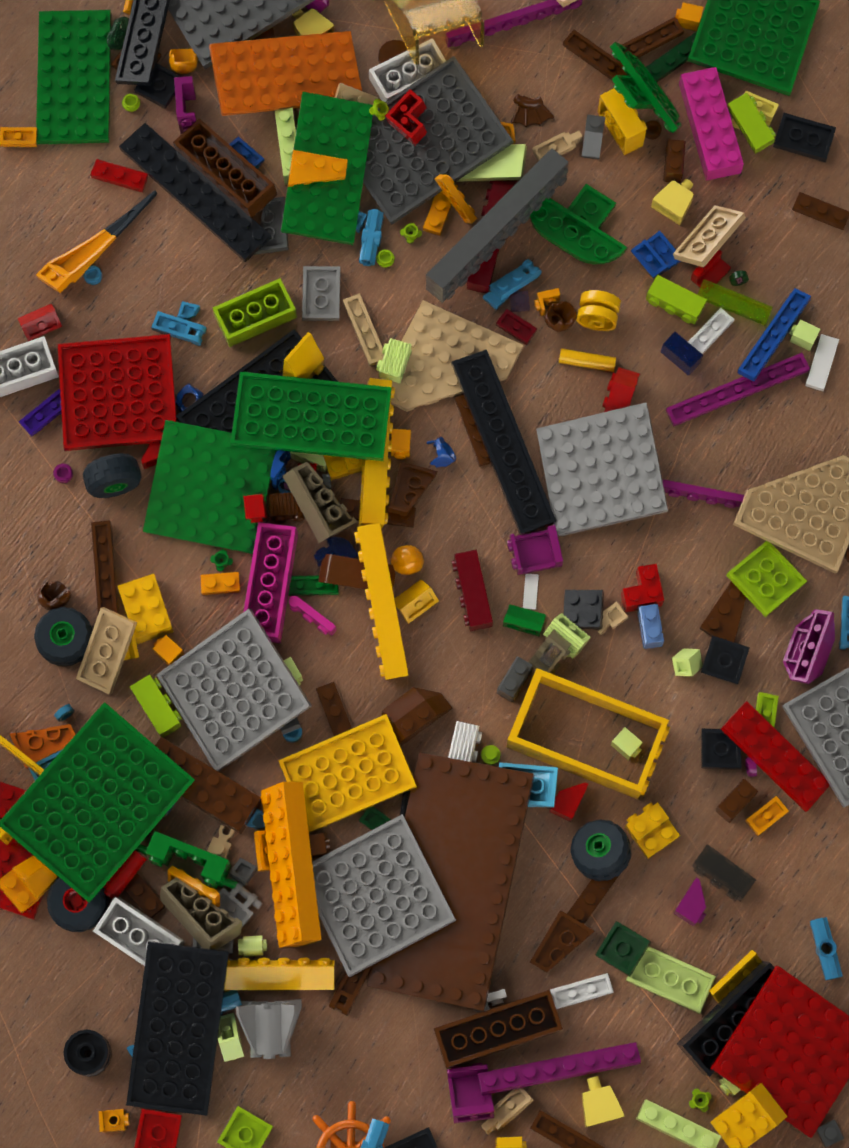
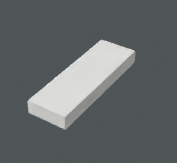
M720 308L684 345V349L698 360L735 319Z
M821 334L806 381V387L824 391L839 339Z
M608 973L550 989L556 1010L614 993Z

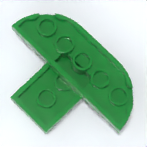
M614 42L610 46L613 51L612 55L616 60H620L623 70L628 74L616 75L611 79L615 90L624 96V102L629 108H655L654 113L663 119L665 128L669 132H676L682 124L678 122V117L680 116L673 103L645 65L631 52H626L627 48Z
M585 184L568 209L553 199L546 198L542 202L541 208L530 214V221L539 235L584 263H609L619 258L627 250V246L599 229L615 208L616 202L588 184Z

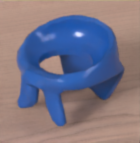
M191 384L184 386L176 396L175 403L180 412L187 408L182 404V398L185 394L193 393L196 401L204 396L200 390Z
M443 437L426 442L436 447L438 455L437 458L430 462V465H435L436 468L446 467L456 461L454 451L445 442Z

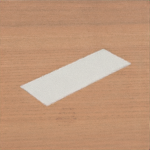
M538 574L525 575L523 608L536 610Z

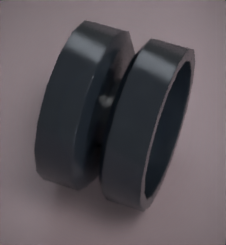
M88 1029L77 1031L71 1035L65 1043L63 1051L67 1066L75 1073L87 1077L96 1076L105 1071L112 1057L111 1046L107 1039L98 1032ZM87 1050L92 1051L90 1057L85 1056Z

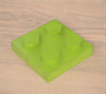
M237 1106L217 1143L226 1148H262L273 1126Z

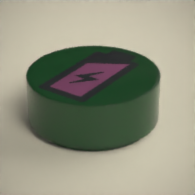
M743 270L736 271L729 276L732 286L743 285L749 280L747 272Z

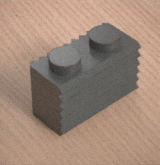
M517 656L498 686L497 694L510 702H514L526 679L532 673V664Z

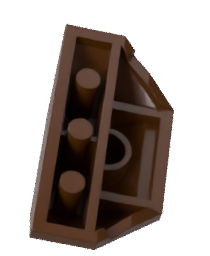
M413 687L384 708L382 716L388 715L398 742L402 746L452 710V707L441 693Z

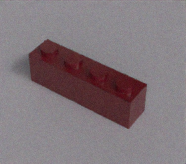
M477 549L454 554V560L451 561L453 572L457 571L458 575L455 582L457 590H461L462 594L459 597L461 608H465L466 615H463L465 627L469 626L470 632L493 627Z

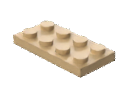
M714 205L673 253L674 259L704 267L745 220L744 213Z
M105 607L100 608L76 679L107 694H112L137 622Z

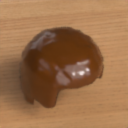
M561 301L550 305L544 319L549 328L557 332H563L574 324L577 312L571 303Z
M59 581L49 584L45 582L37 593L38 602L49 611L65 607L71 598L69 589Z

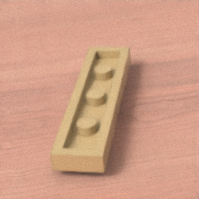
M359 293L343 299L344 307L369 367L378 364L379 360H383V347L362 297Z

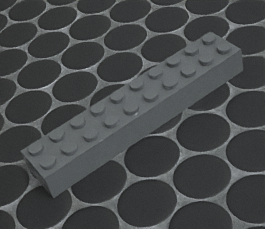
M551 148L426 274V290L441 303L446 299H451L455 294V290L459 286H464L468 277L471 274L474 275L480 269V265L484 261L487 262L492 257L493 252L504 245L507 237H512L517 232V227L521 223L525 224L529 220L530 214L533 211H538L543 204L542 202L546 198L550 199L558 186L564 185L567 181L568 161Z

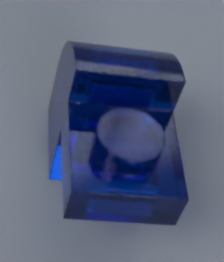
M341 537L326 539L328 547L320 548L314 555V561L318 567L321 566V562L326 554L359 559L352 544Z

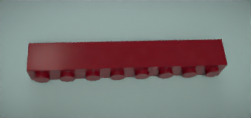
M517 180L490 181L492 187L487 189L485 200H488L487 206L483 205L481 216H485L517 183ZM496 249L492 257L487 262L484 261L474 275L471 274L466 282L467 290L485 294L489 292L500 249Z

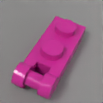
M290 597V609L293 612L299 611L302 613L303 619L308 623H315L321 633L324 635L328 633L332 636L337 631L336 625L299 597Z

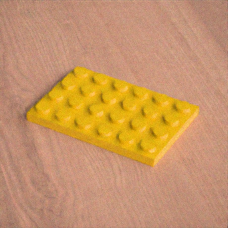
M387 714L278 760L287 782H303L309 833L417 787Z

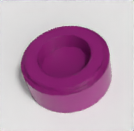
M62 463L54 468L53 475L59 483H68L73 477V471L68 464Z
M746 758L747 776L756 777V763L751 758Z

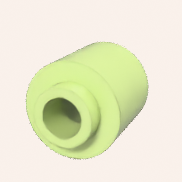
M262 935L243 936V939H238L239 955H244V957L263 956L264 951H267V939H263Z

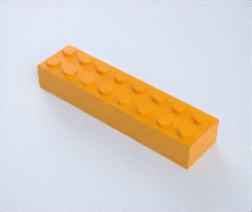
M281 782L261 790L263 821L266 831L265 839L267 842L270 880L273 892L272 899L275 909L274 918L279 948L301 947L322 940L303 782Z

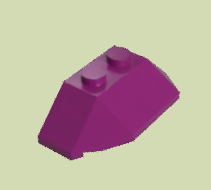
M815 609L811 612V615L795 626L783 659L791 681L809 684L823 674L835 641L833 612Z

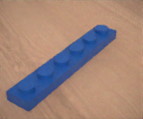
M794 288L739 367L738 374L752 381L756 380L811 300L810 295Z

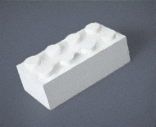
M432 38L369 69V80L380 99L387 102L446 62Z
M45 336L0 351V397L59 377Z
M120 897L113 899L93 932L144 966L148 941L183 945L185 943L183 939Z

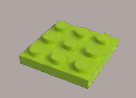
M765 541L726 574L764 617H767L807 582L772 543Z

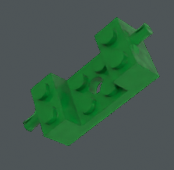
M154 831L148 847L140 844L135 849V851L146 854L151 864L161 868L163 865H169L173 853L184 860L187 857L191 858L194 861L193 863L204 867L201 876L207 886L215 889L217 887L223 888V886L234 890L236 888L237 881L227 878L232 867L229 860Z

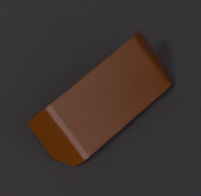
M326 554L321 562L319 582L364 590L368 589L367 581L363 582L361 571L365 570L364 562L360 563L359 559ZM388 564L393 588L396 573L393 565Z

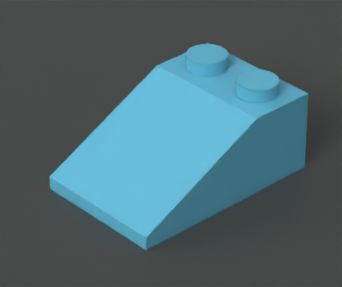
M499 762V767L533 773L535 775L528 807L555 806L558 767Z

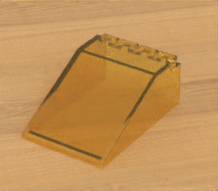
M384 0L415 65H419L418 38L431 35V30L435 34L448 30V26L451 29L466 25L465 21H467L479 46L484 47V20L482 18V10L476 0Z

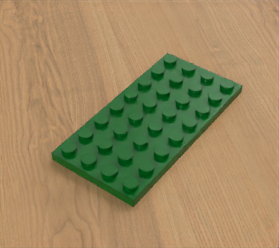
M111 10L39 11L37 145L109 143Z
M302 92L293 150L347 159L346 176L344 180L320 181L307 185L298 184L287 187L281 232L348 245L354 244L373 119L369 109L373 105Z
M240 372L231 446L383 461L392 387Z

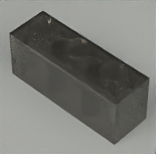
M708 844L692 865L695 868L694 872L701 877L706 876L711 880L710 883L714 887L724 889L727 892L726 895L734 901L739 900L741 902L756 881L755 878Z

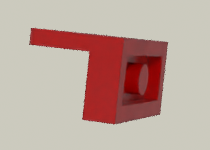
M718 250L704 267L698 266L692 272L690 280L705 293H708L731 270V266L721 259L723 253L721 250Z
M52 304L18 318L28 342L62 327Z

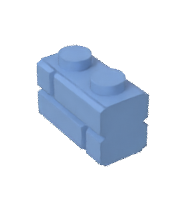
M658 604L638 607L637 615L643 649L662 647L664 637Z

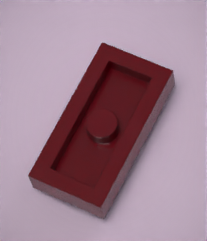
M508 309L504 311L496 322L497 327L525 345L529 343L537 332L536 327Z

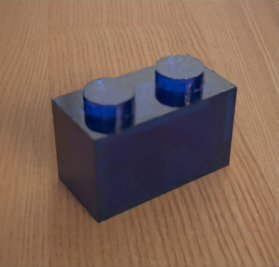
M674 332L662 345L661 353L688 376L702 361L703 354L677 332Z

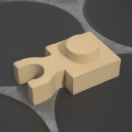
M617 602L603 611V627L598 632L602 635L609 626L615 629L628 619V616Z
M220 825L219 837L212 838L207 852L226 859L232 846L231 843H228V840L234 836L235 830L231 829L228 835H224L225 826Z

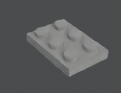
M303 266L302 321L340 320V266Z

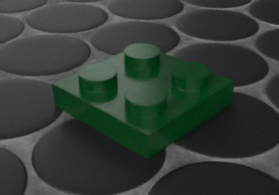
M616 921L595 955L630 977L651 942Z

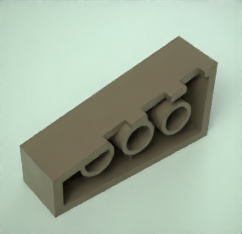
M308 462L293 468L283 475L286 484L319 543L358 522L347 513L348 509L344 504H340L336 500L333 491L326 488L322 478Z
M176 877L161 887L160 901L202 948L218 950L241 935V920L238 918L234 919L228 915L229 912L212 904V901L207 897L204 898L197 894V890Z

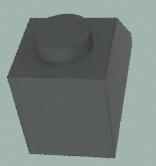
M587 114L581 157L600 158L605 117Z

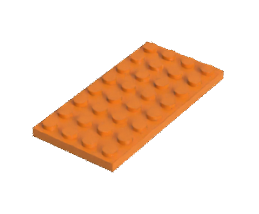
M351 31L224 42L209 45L222 116L275 111L292 107L293 109L300 108L302 92L335 97L339 83L362 91Z

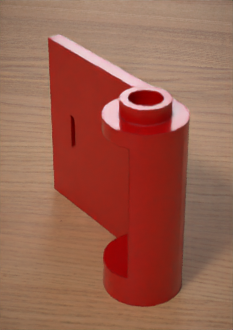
M134 850L103 886L104 893L111 899L114 896L119 897L147 859Z

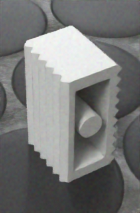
M457 721L448 758L476 763L478 751L475 750L476 743L480 744L482 732H479L480 726Z

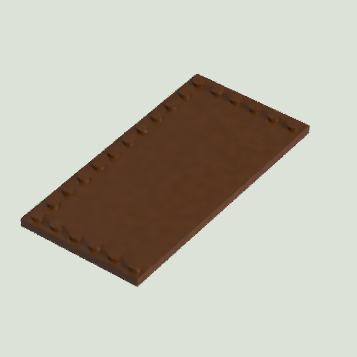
M419 752L414 774L417 787L411 789L405 819L457 921L372 965L367 984L368 987L485 1011L535 775L533 773Z

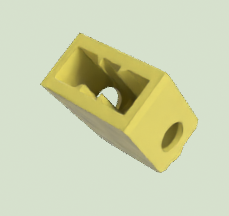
M300 9L292 14L296 19L293 22V27L297 36L335 32L334 24L315 9H310L306 13Z
M684 179L681 184L671 181L653 198L651 207L680 226L693 201L694 194L690 191L693 183L688 179Z
M599 1076L588 1078L587 1082L590 1091L582 1093L585 1127L624 1117V1113L611 1086L601 1087Z

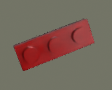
M96 159L90 174L91 178L142 193L149 177L147 173Z

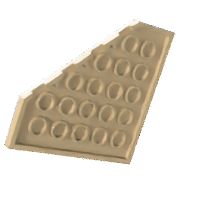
M423 300L402 339L404 343L412 345V352L401 384L392 381V387H395L394 398H391V405L408 412L422 405L427 406L439 402L441 399L463 394L451 363L484 350L488 351L499 380H506L523 349V345Z
M843 455L747 490L733 525L826 570L837 573L849 544V458Z

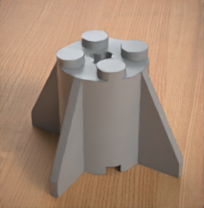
M302 999L274 1002L242 1001V1006L236 1007L237 1018L250 1045L251 1058H258L263 1055V1059H275V1055L278 1054L279 1057L291 1056V1037L302 1008Z

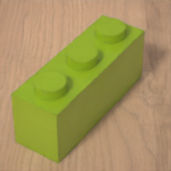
M745 93L728 103V110L756 154L772 145L776 134L772 127L768 128L765 123L766 117L763 112L757 110V103L754 97H750L748 93Z
M659 275L656 276L646 296V300L652 306H659L668 314H675L681 317L684 322L694 325L707 302V299Z
M149 674L130 686L160 737L164 738L182 727L179 722L182 718L177 710L172 711L169 705L172 702L167 694L162 695L159 689L162 686L157 678L152 679Z

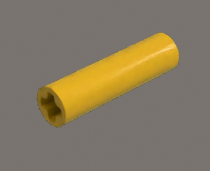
M561 348L559 363L614 372L616 357Z

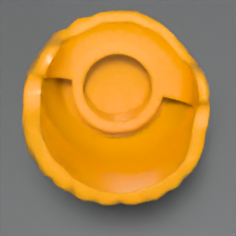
M171 49L169 52L171 69L178 74L191 73L198 64L197 54H195L193 49Z
M399 546L392 553L391 565H393L396 572L402 575L417 573L423 567L424 559L422 552L415 546Z

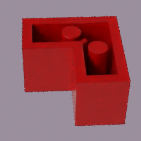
M409 89L385 117L388 123L414 146L427 134L425 126L417 120L427 107L424 101Z
M618 367L616 373H612L607 387V391H610L609 397L605 396L602 405L605 408L604 412L631 405L640 373Z
M657 563L637 567L636 577L638 586L623 588L621 592L625 613L637 611L640 606L658 604V607H660L664 603Z

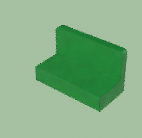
M510 604L504 617L503 627L540 637L546 615Z

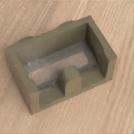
M554 629L530 659L529 663L532 664L534 669L538 668L554 674L560 667L559 660H565L571 651L568 649L572 644L560 636Z

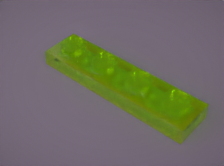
M705 279L697 294L707 299V302L762 325H766L773 308Z

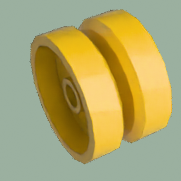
M585 291L581 294L579 304L581 308L578 309L576 321L581 326L591 330H613L617 325V313H619L621 300L614 294L605 291Z

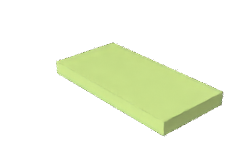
M511 144L456 182L520 180L524 173L526 144Z
M649 946L630 977L627 976L626 981L701 1014L716 976Z

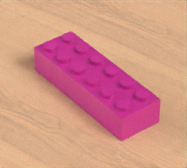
M713 67L681 74L679 87L705 180L741 174L744 163L717 68Z
M258 522L243 612L251 609L271 642L281 643L298 531L293 526Z

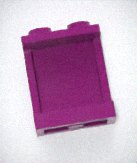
M192 76L174 78L176 114L180 134H183L196 122L194 112L186 113L185 102L196 100Z
M555 525L548 526L547 530L518 536L510 534L507 546L509 552L512 551L514 558L511 559L513 570L516 569L517 575L562 567L563 558Z
M475 1063L470 1067L453 1066L447 1070L454 1123L494 1118L491 1094H481L478 1081V1073L488 1071L487 1064Z

